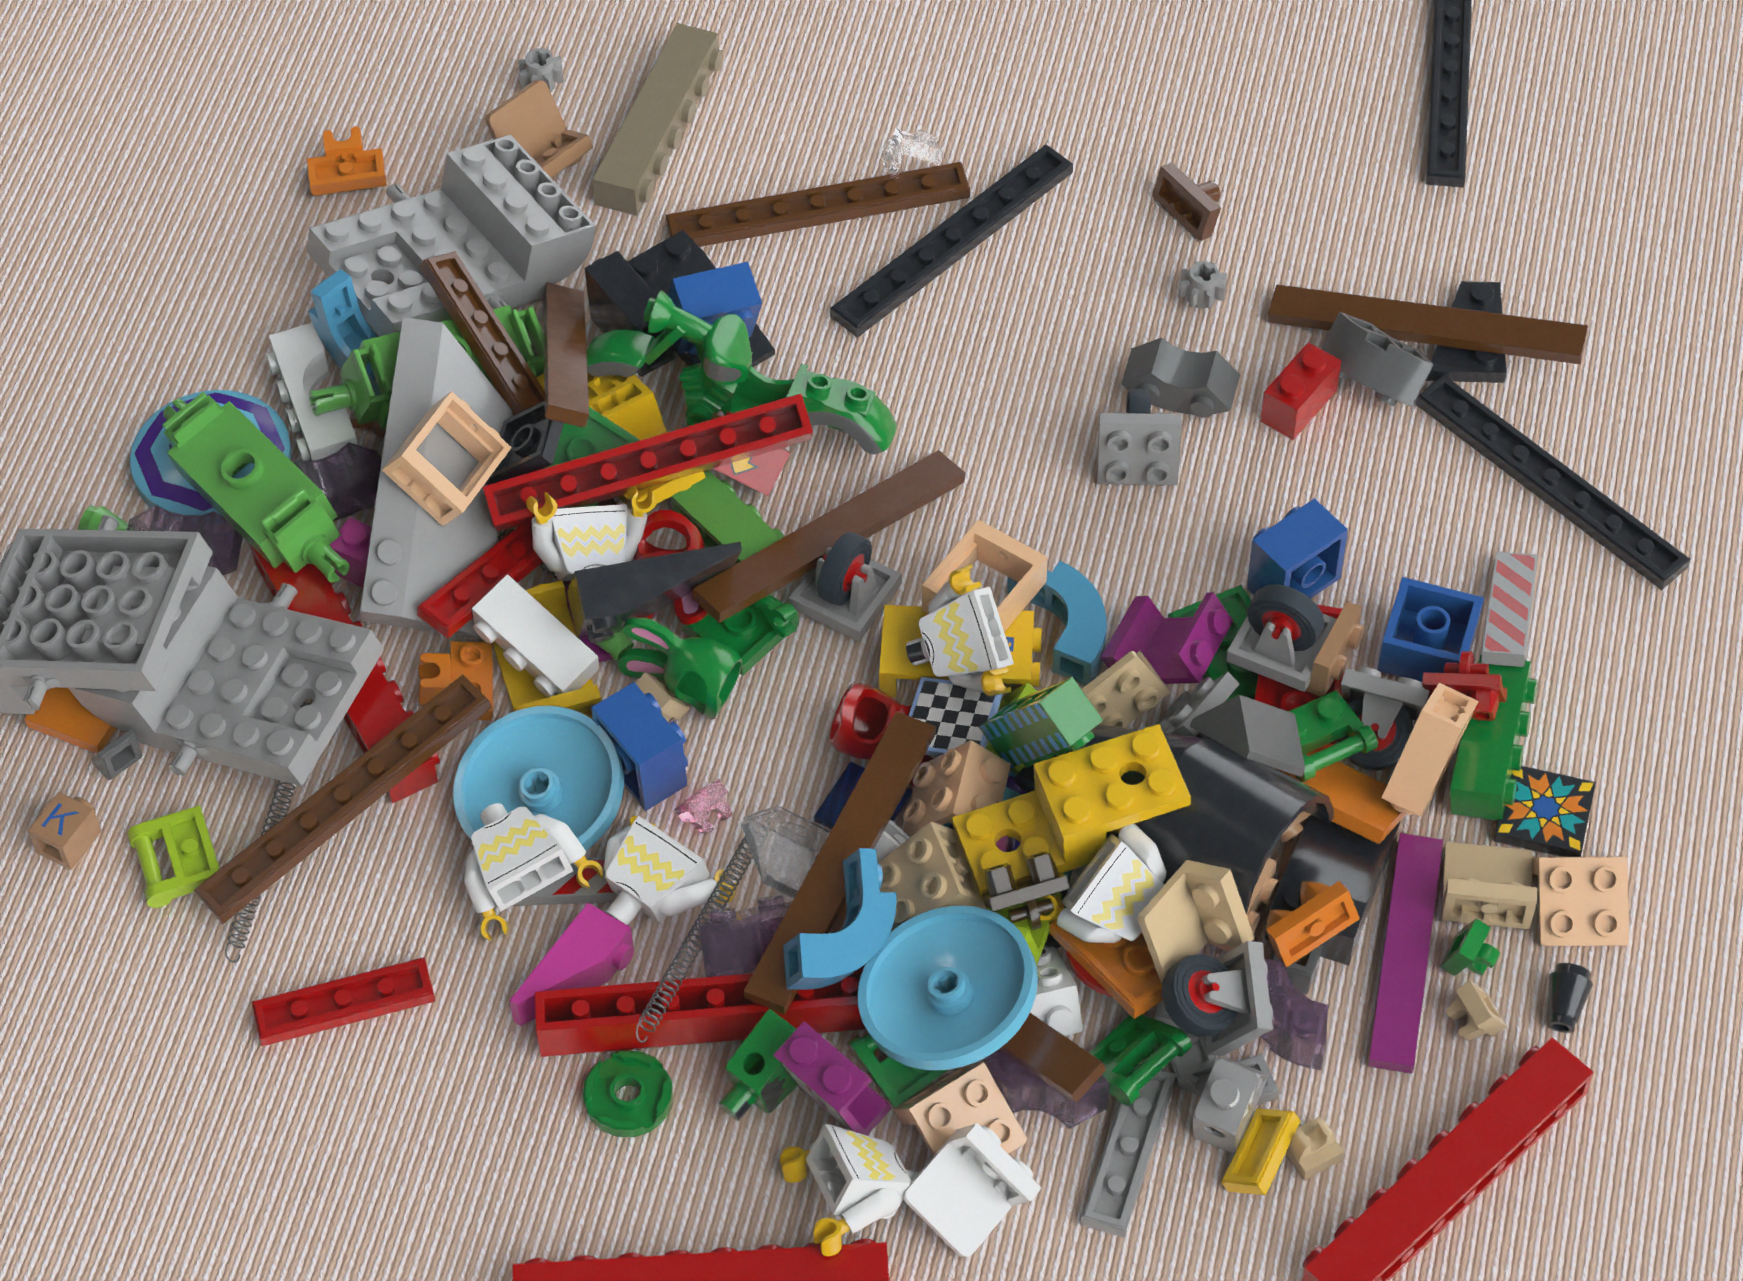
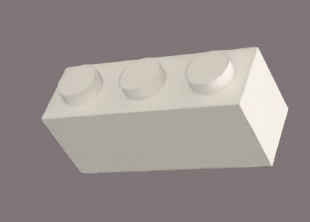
M508 574L472 608L475 623L473 628L476 633L487 643L491 644L495 641L505 650L503 653L505 659L516 670L522 671L526 669L535 678L533 681L535 686L546 697L580 689L599 670L598 656Z

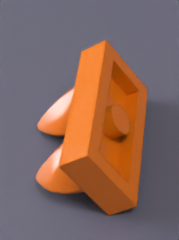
M1302 881L1300 887V907L1294 911L1270 910L1266 924L1267 929L1265 930L1277 958L1286 968L1360 919L1349 890L1340 881L1332 886L1319 882Z

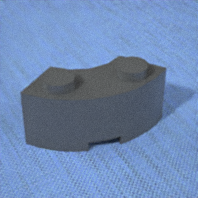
M1342 312L1338 313L1321 347L1325 352L1341 360L1339 377L1355 379L1375 390L1374 396L1377 399L1392 406H1396L1398 401L1413 406L1434 365L1420 350L1392 338L1369 322Z
M1159 338L1131 349L1121 385L1128 391L1130 389L1149 390L1151 404L1173 412L1207 418L1212 414L1231 411L1240 374L1218 351L1205 353L1190 352L1173 346L1163 338Z

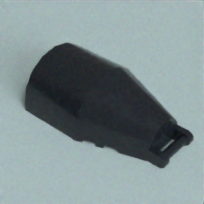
M1098 724L1091 730L1095 737L1079 749L1123 736L1139 729ZM1164 733L1190 793L1191 805L1135 824L1157 845L1166 869L1164 885L1186 860L1230 869L1245 913L1247 914L1255 885L1267 859L1283 833L1303 811L1330 824L1334 818V809L1328 795L1270 766L1246 759L1212 739ZM1033 765L1029 768H1021L1014 778L1015 783L1028 793L1035 791ZM1128 771L1121 777V780L1129 785L1139 784L1145 779V776L1138 771ZM1106 832V839H1108L1111 833Z

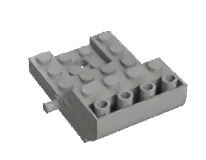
M507 135L447 153L442 185L439 190L412 197L408 196L398 183H395V186L393 184L390 185L386 191V195L394 203L309 228L306 252L328 277L339 269L351 276L357 301L365 320L379 336L400 332L403 317L434 322L452 319L419 268L424 259L456 251L492 309L508 305L513 308L543 298L546 282L555 284L575 272L585 261L591 250L596 225L511 135Z
M106 515L102 516L97 530L19 529L14 541L8 545L0 562V713L34 714L35 710L38 711L40 709L46 691L55 687L156 691L170 658V654L163 645L188 586L200 585L213 553L200 533L116 530L119 521L110 515L107 517ZM143 601L138 608L130 610L131 607L137 606Z
M207 566L200 585L187 587L163 646L170 654V658L156 691L68 689L88 711L102 721L125 732L132 729L139 743L178 753L169 765V769L177 775L185 776L194 759L198 758L303 786L384 651V647L371 629L288 610L287 608L298 593L290 584L282 583L272 602L259 603L238 598L217 568ZM143 601L137 606L131 607L130 610L138 608ZM315 698L311 705H306L299 709L304 701Z

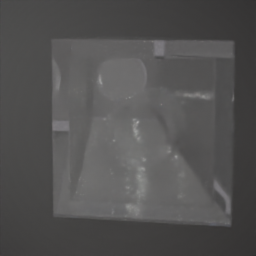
M777 805L743 817L740 826L762 882L776 889L775 894L778 897L792 902L831 831Z

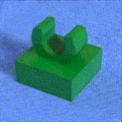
M1474 919L1456 934L1440 967L1453 976H1456L1466 967L1481 976L1485 973L1487 967L1493 968L1500 952L1494 946L1483 943L1491 928L1479 919Z

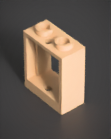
M451 391L430 407L382 471L438 523L444 526L465 511L512 447L501 438L495 429L489 427L477 416L465 401L459 399ZM436 423L479 461L459 489L416 451Z
M978 519L922 584V610L928 615L929 603L949 580V575L952 571L969 564L973 565L978 560L1018 582L997 607L1005 632L1047 582L1048 557Z
M1441 683L1437 685L1416 721L1382 795V799L1389 801L1391 806L1401 813L1422 816L1443 779L1479 701Z

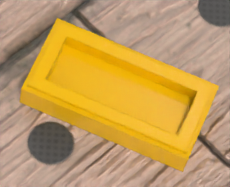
M1256 1109L1221 1181L1228 1192L1266 1196L1301 1122L1294 1111Z

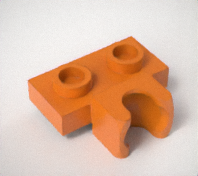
M357 126L351 128V136L346 141H336L333 138L332 131H324L323 142L326 156L307 158L312 196L387 186L382 148L364 151L361 130Z
M451 641L450 654L423 653L420 655L418 677L421 679L418 703L424 706L461 675H464L490 701L492 706L491 709L477 720L492 721V643Z

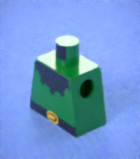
M770 1008L741 1044L725 1068L733 1087L719 1102V1105L737 1121H740L753 1104L767 1114L773 1112L797 1087L796 1083L773 1056L795 1032L796 1028Z

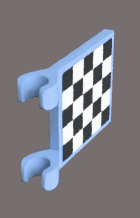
M921 677L909 716L936 726V735L925 755L940 756L948 750L954 749L970 740L986 749L988 740L979 726L997 713L1003 694L988 696L984 692H977L954 685L949 680Z

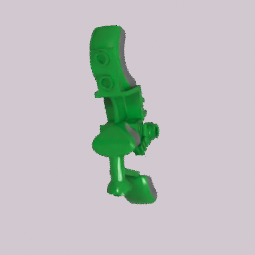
M662 290L656 299H649L644 314V321L649 322L648 333H656L664 329L656 338L641 331L627 329L612 330L595 337L587 349V372L590 375L596 377L607 375L631 377L638 372L644 363L650 365L680 337L695 344L701 363L684 368L679 377L680 381L683 382L682 389L685 390L684 395L687 406L685 416L688 426L710 420L713 413H718L719 410L725 416L727 411L736 413L802 393L811 426L827 425L830 428L846 432L869 454L875 455L888 449L896 433L897 425L888 407L876 396L875 391L869 390L853 381L829 378L824 374L807 371L808 365L802 363L795 379L776 380L768 378L751 366L753 352H751L746 324L740 316L725 314L717 318L712 324H709L701 318L676 307L672 299Z

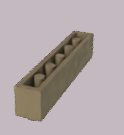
M679 23L675 25L592 179L595 205L638 216L644 202L648 203L651 200L655 181L659 175L663 176L666 172L668 157L672 149L679 147L683 128L686 123L692 122L699 98L705 97L707 94L711 75L714 71H719L721 67L723 50L719 49L718 33Z

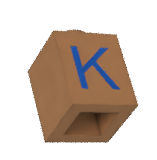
M57 792L28 829L36 853L72 870L101 833L95 815V808L81 797H74L72 799Z

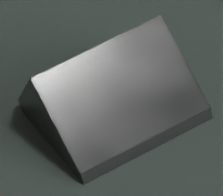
M1238 695L1194 717L1190 723L1191 728L1246 759L1300 777L1303 776L1305 764L1294 713Z

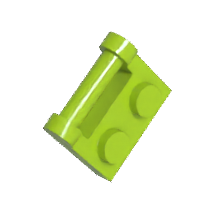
M200 805L134 825L127 831L130 846L136 849L147 886L144 890V895L149 907H163L169 904L173 898L193 893L194 889L220 869ZM163 837L176 876L166 880L162 878L153 847L154 841Z

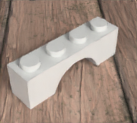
M313 323L269 335L272 351L265 353L271 374H280L281 380L276 381V386L282 404L290 402L292 409L286 410L292 433L299 431L302 438L297 439L296 442L303 463L311 461L316 476L361 463L357 438L346 408L323 413L319 416H315L312 411L316 406L310 405L309 391L314 390L321 381L330 376L325 351Z

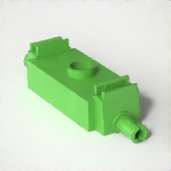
M510 305L493 309L534 375L538 377L544 374V334L534 308L529 307L525 310L517 311L516 309L511 310ZM452 319L441 321L495 388ZM401 331L363 340L359 349L350 352L349 357L342 366L340 372L342 384L309 391L310 405L316 406L312 409L314 415L319 416L323 413L348 407L349 410H354L359 425L378 420L381 430L386 429ZM368 362L371 365L381 395L375 396L366 371Z
M202 392L188 404L182 399L172 401L173 405L179 410L178 412L170 405L164 409L163 416L167 421L163 424L165 428L163 433L172 446L167 454L181 476L274 569L284 562L296 573L307 563L313 564L331 583L340 580V577L334 572L333 566L343 576L348 573L349 563L330 547V544L340 537L341 534L332 521L337 517V514L323 491L230 401L221 407L213 398ZM249 463L255 464L249 475L239 479L232 478Z

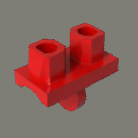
M1462 651L1459 663H1445L1444 673H1423L1422 685L1425 690H1429V698L1437 685L1441 683L1479 701L1471 718L1481 721L1495 720L1499 702H1506L1507 689L1502 685L1501 675L1489 674L1488 664L1474 663L1472 651Z

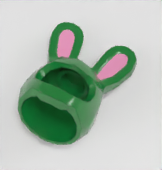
M636 617L627 619L623 626L624 634L631 639L653 646L658 650L632 648L624 651L618 661L619 670L625 676L640 678L646 672L664 680L667 690L676 698L689 703L703 716L711 720L715 719L729 698L742 668V658L737 651L722 642L707 637L691 636L681 639L668 628L652 619Z

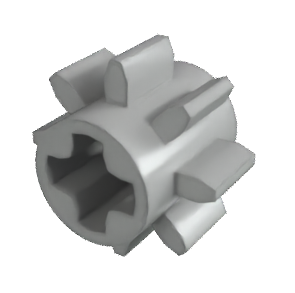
M537 48L530 50L525 60H518L521 86H527L535 80H541L546 82L550 92H553L556 83H563L564 81L562 59L560 56L553 58L549 49Z
M1195 261L1190 271L1187 269H1182L1179 296L1187 297L1192 308L1211 309L1216 299L1220 301L1225 299L1227 274L1219 273L1214 262Z

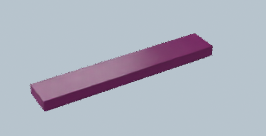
M1400 833L1368 1067L1413 1074L1443 839Z

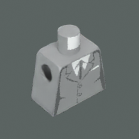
M1218 1057L1193 1115L1194 1138L1235 1154L1251 1121L1269 1074L1229 1058Z

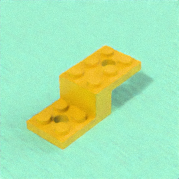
M587 372L590 408L640 440L667 433L653 392L635 374L631 377L618 375L596 377ZM544 374L536 378L544 389ZM704 471L638 490L636 502L644 501L650 488L656 498V506L661 501L680 491L688 490L693 484L706 478ZM627 494L618 496L624 504H627L629 509H632Z
M1160 724L1035 763L1033 764L1035 791L952 817V823L979 895L983 899L982 894L988 893L985 880V869L1000 864H1010L1015 884L1030 880L1024 858L1046 851L1051 854L1060 873L1088 865L1107 841L1106 832L1190 806L1191 796ZM1128 771H1138L1145 776V779L1139 784L1129 785L1123 782L1121 777ZM1008 836L1015 838L1021 844L1014 851L1004 852L997 848L996 843L1000 838Z

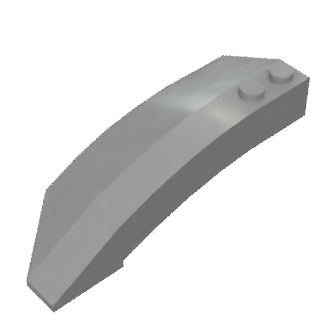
M407 317L402 319L359 621L438 632L417 616V607L496 545L497 530L493 524L483 487L462 514L442 526L382 471L430 407L451 391L459 399L465 401L471 410L489 427L495 429L499 435L503 422L512 417V409L444 323ZM436 423L416 449L457 489H459L479 462L438 423ZM474 619L454 633L481 638L473 628L475 625Z

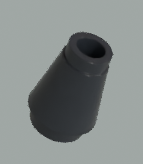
M1559 963L1555 966L1554 972L1549 974L1548 1027L1552 1030L1562 1033L1574 1032L1575 1025L1593 987V983L1590 980L1591 972L1585 967L1572 963Z

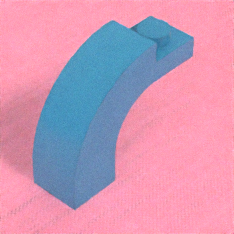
M339 269L310 291L315 307L309 310L308 313L323 345L339 368L342 369L351 351L359 349L363 340L378 336L370 328L360 310L351 276ZM368 362L366 371L375 396L381 395L371 365Z
M1059 560L1053 572L1047 570V582L1030 603L1055 614L1065 627L1053 648L1052 672L1065 678L1073 677L1077 683L1086 686L1097 677L1103 663L1100 657L1105 650L1107 619L1105 607L1093 584L1078 570ZM1009 577L1007 579L1008 594L1018 584L1017 581Z
M859 848L843 861L847 910L845 921L840 931L831 934L799 933L783 945L787 989H817L835 984L869 962L885 944L893 927L897 900L896 892H880L883 871L881 865L877 864L876 849Z

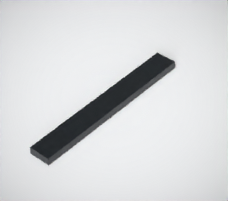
M1434 0L1426 185L1464 188L1472 0Z
M1047 144L833 305L830 308V317L858 338L1073 173V163Z
M1442 375L1417 396L1416 405L1660 590H1663L1688 568L1690 563L1689 557L1445 375Z

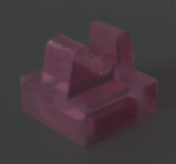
M719 779L705 785L674 809L684 823L689 821L703 834L714 830L713 825L708 819L710 811L716 812L722 821L732 816V811L725 798V795L729 792Z

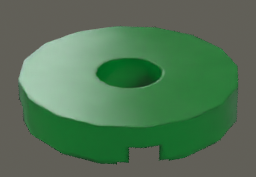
M620 1051L611 1054V1058L606 1059L602 1063L600 1060L591 1068L584 1081L583 1101L589 1119L601 1131L616 1137H637L651 1132L666 1119L672 1107L673 1085L669 1074L655 1057L640 1051ZM624 1086H634L640 1090L638 1097L631 1101H623L616 1097L618 1090Z

